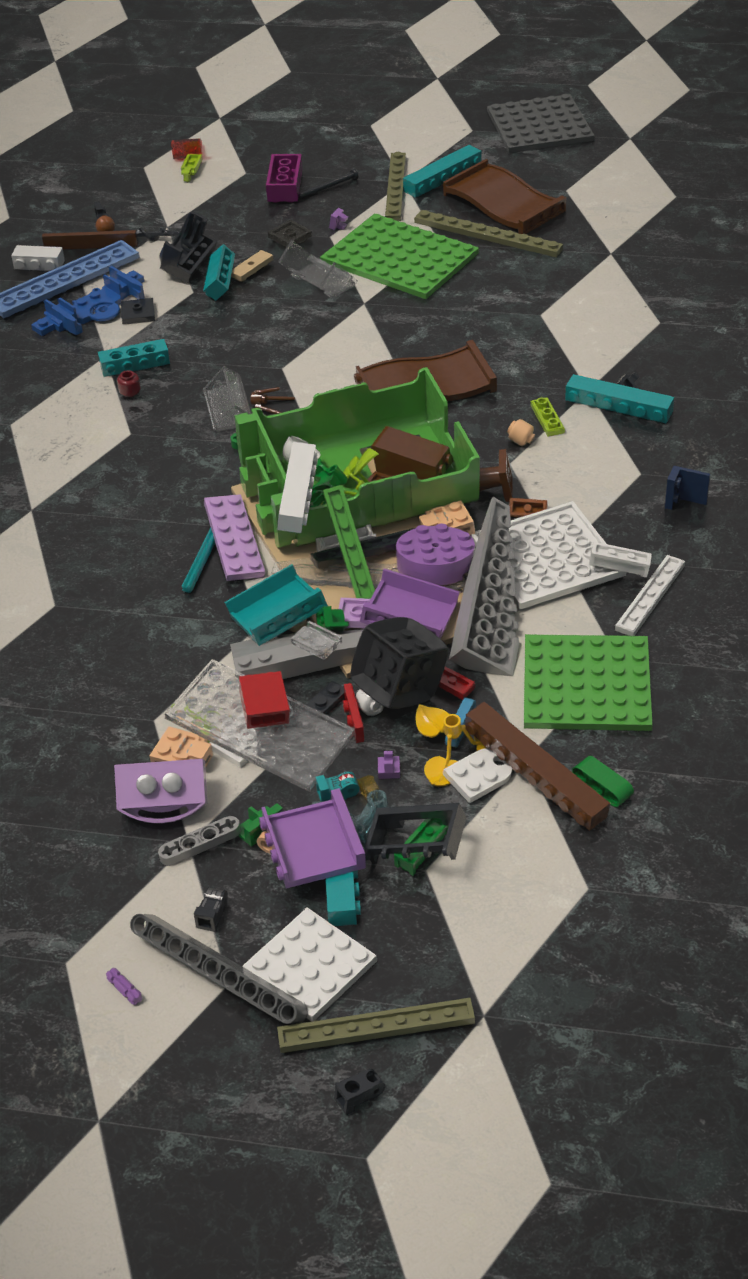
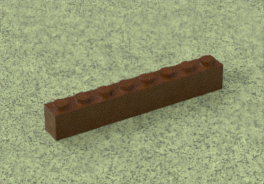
M481 703L466 714L465 727L470 735L475 736L486 748H490L499 759L504 760L516 773H520L532 786L542 791L548 799L559 805L562 811L571 815L578 824L590 831L608 817L610 802L487 703Z

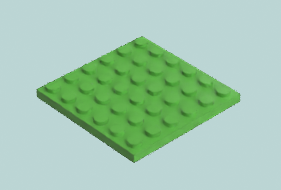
M525 634L524 729L652 731L648 636Z

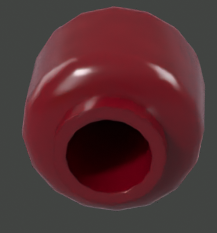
M127 370L118 376L117 383L121 395L133 397L140 392V380L136 373Z

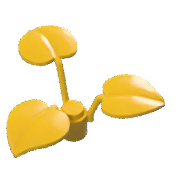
M419 704L416 712L418 731L430 738L436 737L442 732L445 733L448 739L446 759L440 756L429 759L424 767L425 776L431 785L438 787L447 786L451 783L443 776V769L458 762L450 760L452 739L458 738L463 731L473 745H477V751L486 747L475 736L474 739L471 737L465 725H461V719L458 715L449 714L443 709L426 707Z

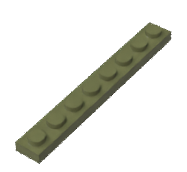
M402 152L391 153L385 217L396 221H401L403 177L405 175L406 153Z
M471 998L280 1026L277 1027L280 1052L285 1053L475 1024V1016Z

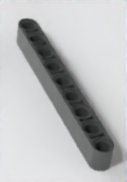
M136 914L132 917L130 928L134 934L277 1020L290 1024L301 1023L307 1018L308 1011L303 1002L156 915ZM198 953H200V960H199V961H198V958H197ZM217 963H218V966H219L218 971H216V964H217ZM235 974L237 975V982H236V983H235V981H234V976H235ZM254 985L256 986V993H255V994L253 993V986H254ZM273 996H274V998H275V1004H274V1006L272 1005V1002H271ZM292 1007L294 1008L293 1018L290 1013Z

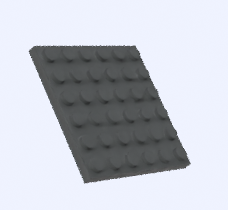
M571 94L487 106V112L508 153L594 141L595 135Z

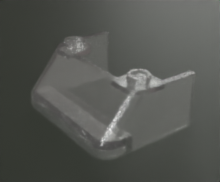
M293 240L290 241L278 263L292 272V277L297 280L302 278L324 290V294L330 298L333 296L337 297L353 288L358 281L336 263L330 265L313 256Z

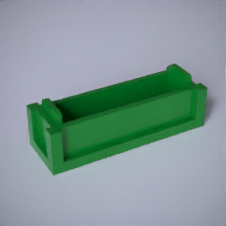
M440 818L425 819L404 844L441 842L447 834L449 825L444 826ZM423 852L411 853L409 858H403L402 853L394 854V865L397 868L401 867L414 876L416 869L427 857H424Z

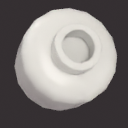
M361 689L357 692L355 697L358 708L366 715L374 716L384 709V706L373 700Z

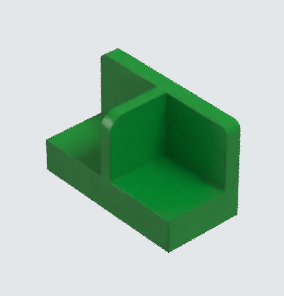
M323 606L316 613L318 633L344 631L349 626V622H345L342 609H332V606Z
M277 803L271 808L265 806L267 815L283 812V807ZM249 807V819L240 825L241 832L238 836L252 847L257 843L261 833L266 830L262 831L259 817H262V809L257 811L253 807Z

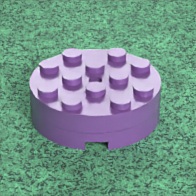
M437 524L436 526L419 525L416 529L403 534L396 543L397 570L401 574L436 585L456 583L463 580V574L467 573L470 569L475 551V542L468 532L448 527L446 524Z

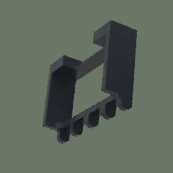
M460 803L377 808L364 848L365 860H370L372 864H376L379 855H381L383 860L389 859L390 854L401 853L403 858H409L411 853L423 852L424 857H430L432 852L442 851L443 856H449L451 860H456L467 818ZM440 818L444 826L449 825L445 842L382 845L386 829L403 828L404 820Z

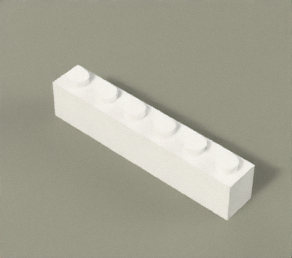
M292 443L277 530L301 533L302 525H307L308 514L306 513H309L312 489L309 488H313L314 477L312 476H315L319 454L315 453L316 445Z

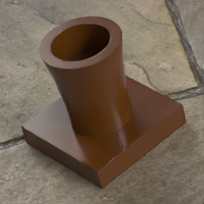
M501 449L499 450V466L480 468L479 491L502 486L505 502H509L510 498H513V475L507 450Z

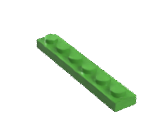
M339 485L323 490L324 498L355 597L371 599L375 589L343 486Z

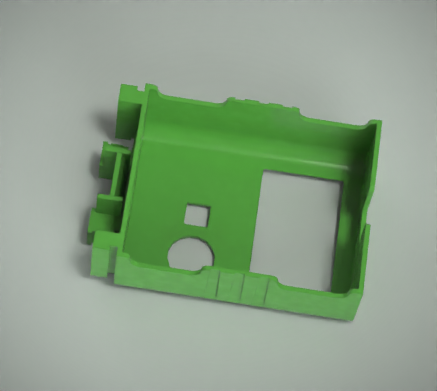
M428 367L420 369L414 381L372 391L369 389L368 384L363 382L358 385L333 389L320 394L317 393L313 396V402L304 408L270 416L264 415L260 408L251 409L252 414L242 413L234 415L238 453L241 467H239L241 486L247 498L258 495L259 504H256L257 522L263 535L274 532L275 544L278 548L291 545L292 540L299 547L315 543V538L336 535L327 504L309 507V513H306L308 514L307 525H302L301 533L277 530L279 510L288 469V463L283 456V447L288 437L291 438V436L298 437L308 442V444L316 445V449L321 454L320 459L328 468L337 465L342 472L349 466L350 461L355 456L359 459L361 458L362 453L360 449L370 447L386 426L413 435H420L422 438L450 448L453 462L444 475L420 480L415 472H408L364 483L359 486V491L356 490L358 482L349 477L348 481L342 486L343 490L357 493L355 496L345 494L356 529L366 527L369 524L371 528L425 515V511L460 500L463 504H468L479 499L480 457L459 421L454 423V441L448 432V403ZM368 465L361 470L362 475L366 479L372 475ZM315 478L313 486L318 483Z

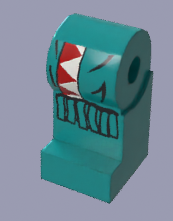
M344 772L339 776L326 779L324 775L315 777L317 793L321 802L332 800L331 790L340 788L344 800L355 796L360 791L356 777L352 772Z

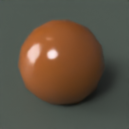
M101 216L97 219L95 228L98 232L114 231L115 223L111 217Z

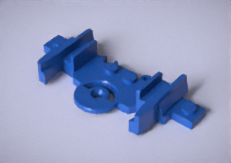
M109 266L110 277L106 274L103 275L104 286L102 289H92V292L88 295L73 300V305L62 298L58 299L59 304L57 305L47 299L44 300L46 309L44 316L46 317L31 324L32 330L41 336L55 329L59 332L66 329L70 333L78 335L83 332L81 324L91 320H111L118 316L121 301L129 295H133L137 299L145 298L142 284L145 282L144 276L134 270L125 274L117 268Z

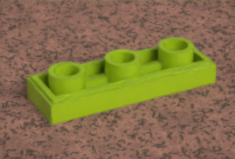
M538 398L531 401V407L547 437L565 433V428L548 398Z

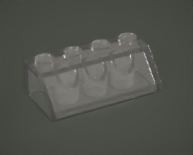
M224 365L203 388L214 431L236 428L234 415L242 413L251 414L240 374Z

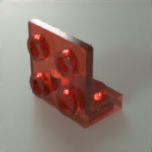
M200 138L171 141L173 159L183 160L187 154L202 155V140Z

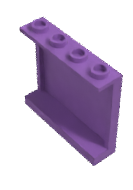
M384 568L381 581L369 603L365 602L363 605L360 622L369 625L380 620L407 617L419 622L441 639L456 609L460 592Z
M340 788L331 790L332 800L272 815H267L265 807H261L262 817H259L262 831L266 830L267 832L264 834L267 847H272L270 854L273 864H278V867H276L278 879L284 881L286 888L366 868L365 852Z

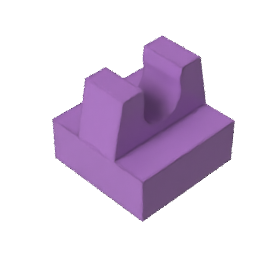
M338 208L331 215L330 229L335 230L338 228L344 230L347 227V224L343 223L348 219V216L343 214L344 210Z
M384 751V757H378L379 779L400 778L399 756H393V751Z

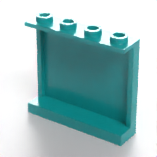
M293 564L224 602L231 618L258 646L316 614L323 606H328L322 590L310 587L297 575Z

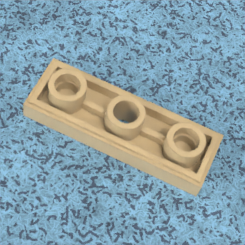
M260 250L232 269L231 277L238 281L246 280L247 277L274 260L273 255Z

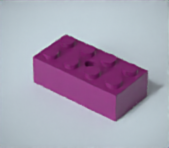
M301 154L271 155L266 181L267 202L298 201L303 171Z

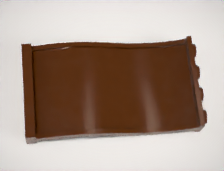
M488 159L443 182L444 196L454 194L466 199L497 222L518 229L519 234H527L566 211V197L561 195L558 198L545 195L509 170L489 164Z
M473 340L466 341V346L441 355L390 359L374 363L362 369L356 366V373L354 374L356 384L365 382L368 384L369 389L373 391L412 382L417 378L420 369L428 367L447 401L464 399L487 390L490 393L497 392V377Z

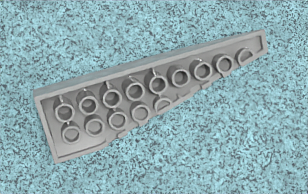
M493 497L482 525L467 576L449 660L465 669L488 674L513 676L519 638L516 637L518 622L515 621V613L517 612V607L514 604L513 598L516 596L514 568L511 567L513 552H510V544L512 543V536L509 534V528L511 527L510 506Z
M364 629L324 633L279 634L260 646L253 639L230 644L238 682L239 676L281 671L282 679L352 663L359 638Z

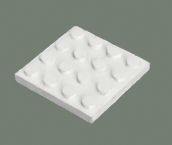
M306 908L248 960L243 967L303 1002L308 1011L307 1019L313 1022L377 962V955L309 908Z

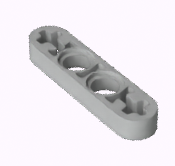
M234 816L224 817L163 844L158 850L161 863L167 866L174 865L237 837L241 832L239 820ZM209 833L216 834L212 839L204 838ZM186 843H195V845L192 848L184 847Z

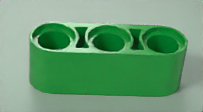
M593 756L586 757L572 768V773L610 802V805L613 807L620 806L634 794L633 786L626 779Z

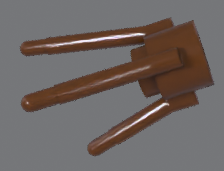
M276 387L255 390V392L251 393L250 400L251 405L255 406V408L279 414L282 412L264 407L263 405H266L268 400H295V397L267 396V394H264L279 391L280 388Z

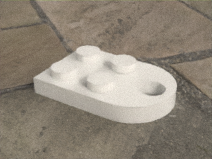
M490 748L478 750L443 769V776L469 803L507 783L512 773V767L504 760L499 759ZM494 761H501L504 765H496Z

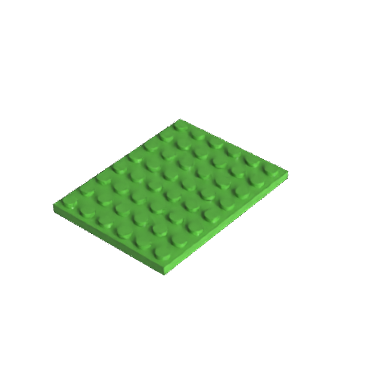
M374 213L320 257V263L427 299L479 254V248Z

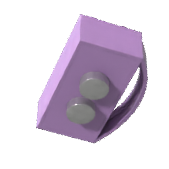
M204 759L114 765L117 810L131 818L148 823H170L189 817L208 804ZM185 806L188 808V811L184 814L165 819L146 818L138 815L139 810L169 812Z

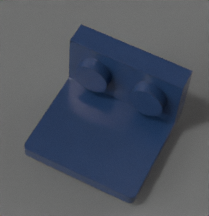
M673 466L667 479L665 509L672 510L674 504L679 502V499L706 505L708 502L710 474Z

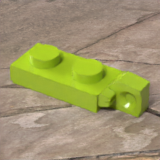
M187 154L181 166L183 181L189 182L191 175L196 174L203 160L201 154Z

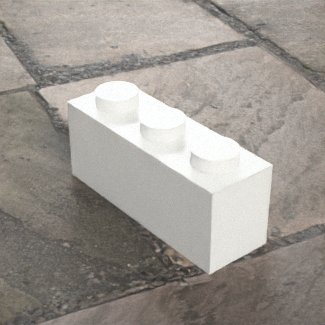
M17 245L11 255L14 269L51 271L62 266L65 261L62 247Z

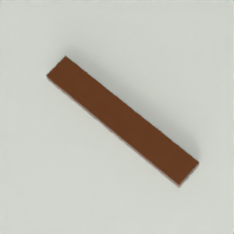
M136 230L42 234L44 247H62V249L104 248L120 240H123L131 247H137L138 245Z

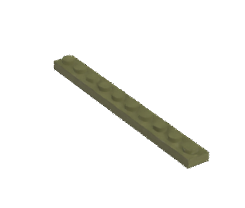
M421 210L414 217V223L556 258L563 250V244L556 241H548L539 237L528 236L527 234H519L510 230L499 229L498 227H490L469 220L432 213L427 210Z

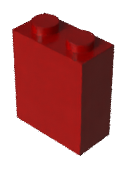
M281 671L239 676V693L247 729L289 724L290 709Z

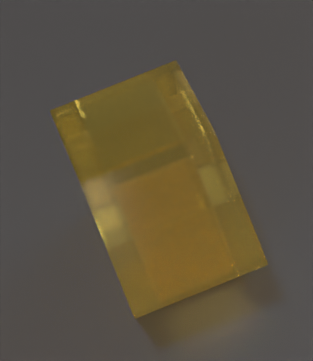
M367 775L357 779L360 791L367 801L379 797V787L375 783L373 776Z

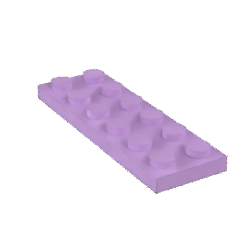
M241 494L204 498V506L226 580L265 577V569Z

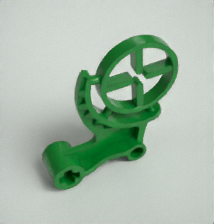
M318 458L316 473L313 476L318 483L313 488H310L312 489L310 503L313 502L314 504L313 506L310 504V507L319 506L322 502V505L326 504L323 490L344 485L348 481L347 476L337 465L328 468L320 458Z

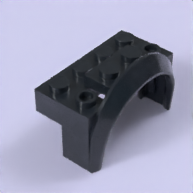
M194 211L189 212L172 244L165 241L159 255L160 269L186 283L190 282L213 253L217 244V240L204 234L208 221L207 218Z

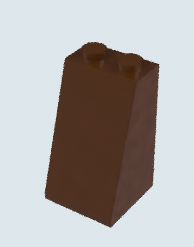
M389 426L383 429L371 445V448L379 454L374 457L376 471L391 477L415 472L418 479L424 480L444 475L453 462V456L450 454L448 446Z

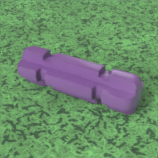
M117 968L107 971V980L114 984V987L124 997L128 998L127 1000L131 1004L136 1005L142 1000L141 992L134 988V985L124 975H120L121 972Z

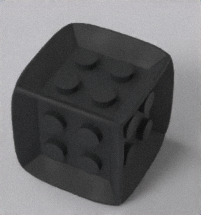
M395 617L376 621L367 625L362 631L351 665V679L362 691L384 707L401 709L418 705L430 700L435 694L446 665L448 647L437 635L411 618Z

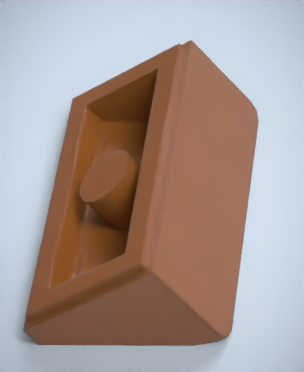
M510 498V517H523L546 510L548 501Z

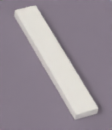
M669 555L664 558L615 625V631L635 636L684 568V560Z

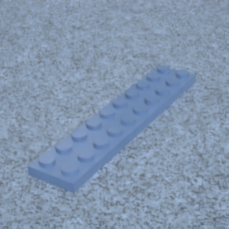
M120 240L0 293V316L3 318L9 317L43 300L66 292L70 288L93 280L95 277L109 272V266L119 268L122 265L131 263L140 258L139 252L123 240Z

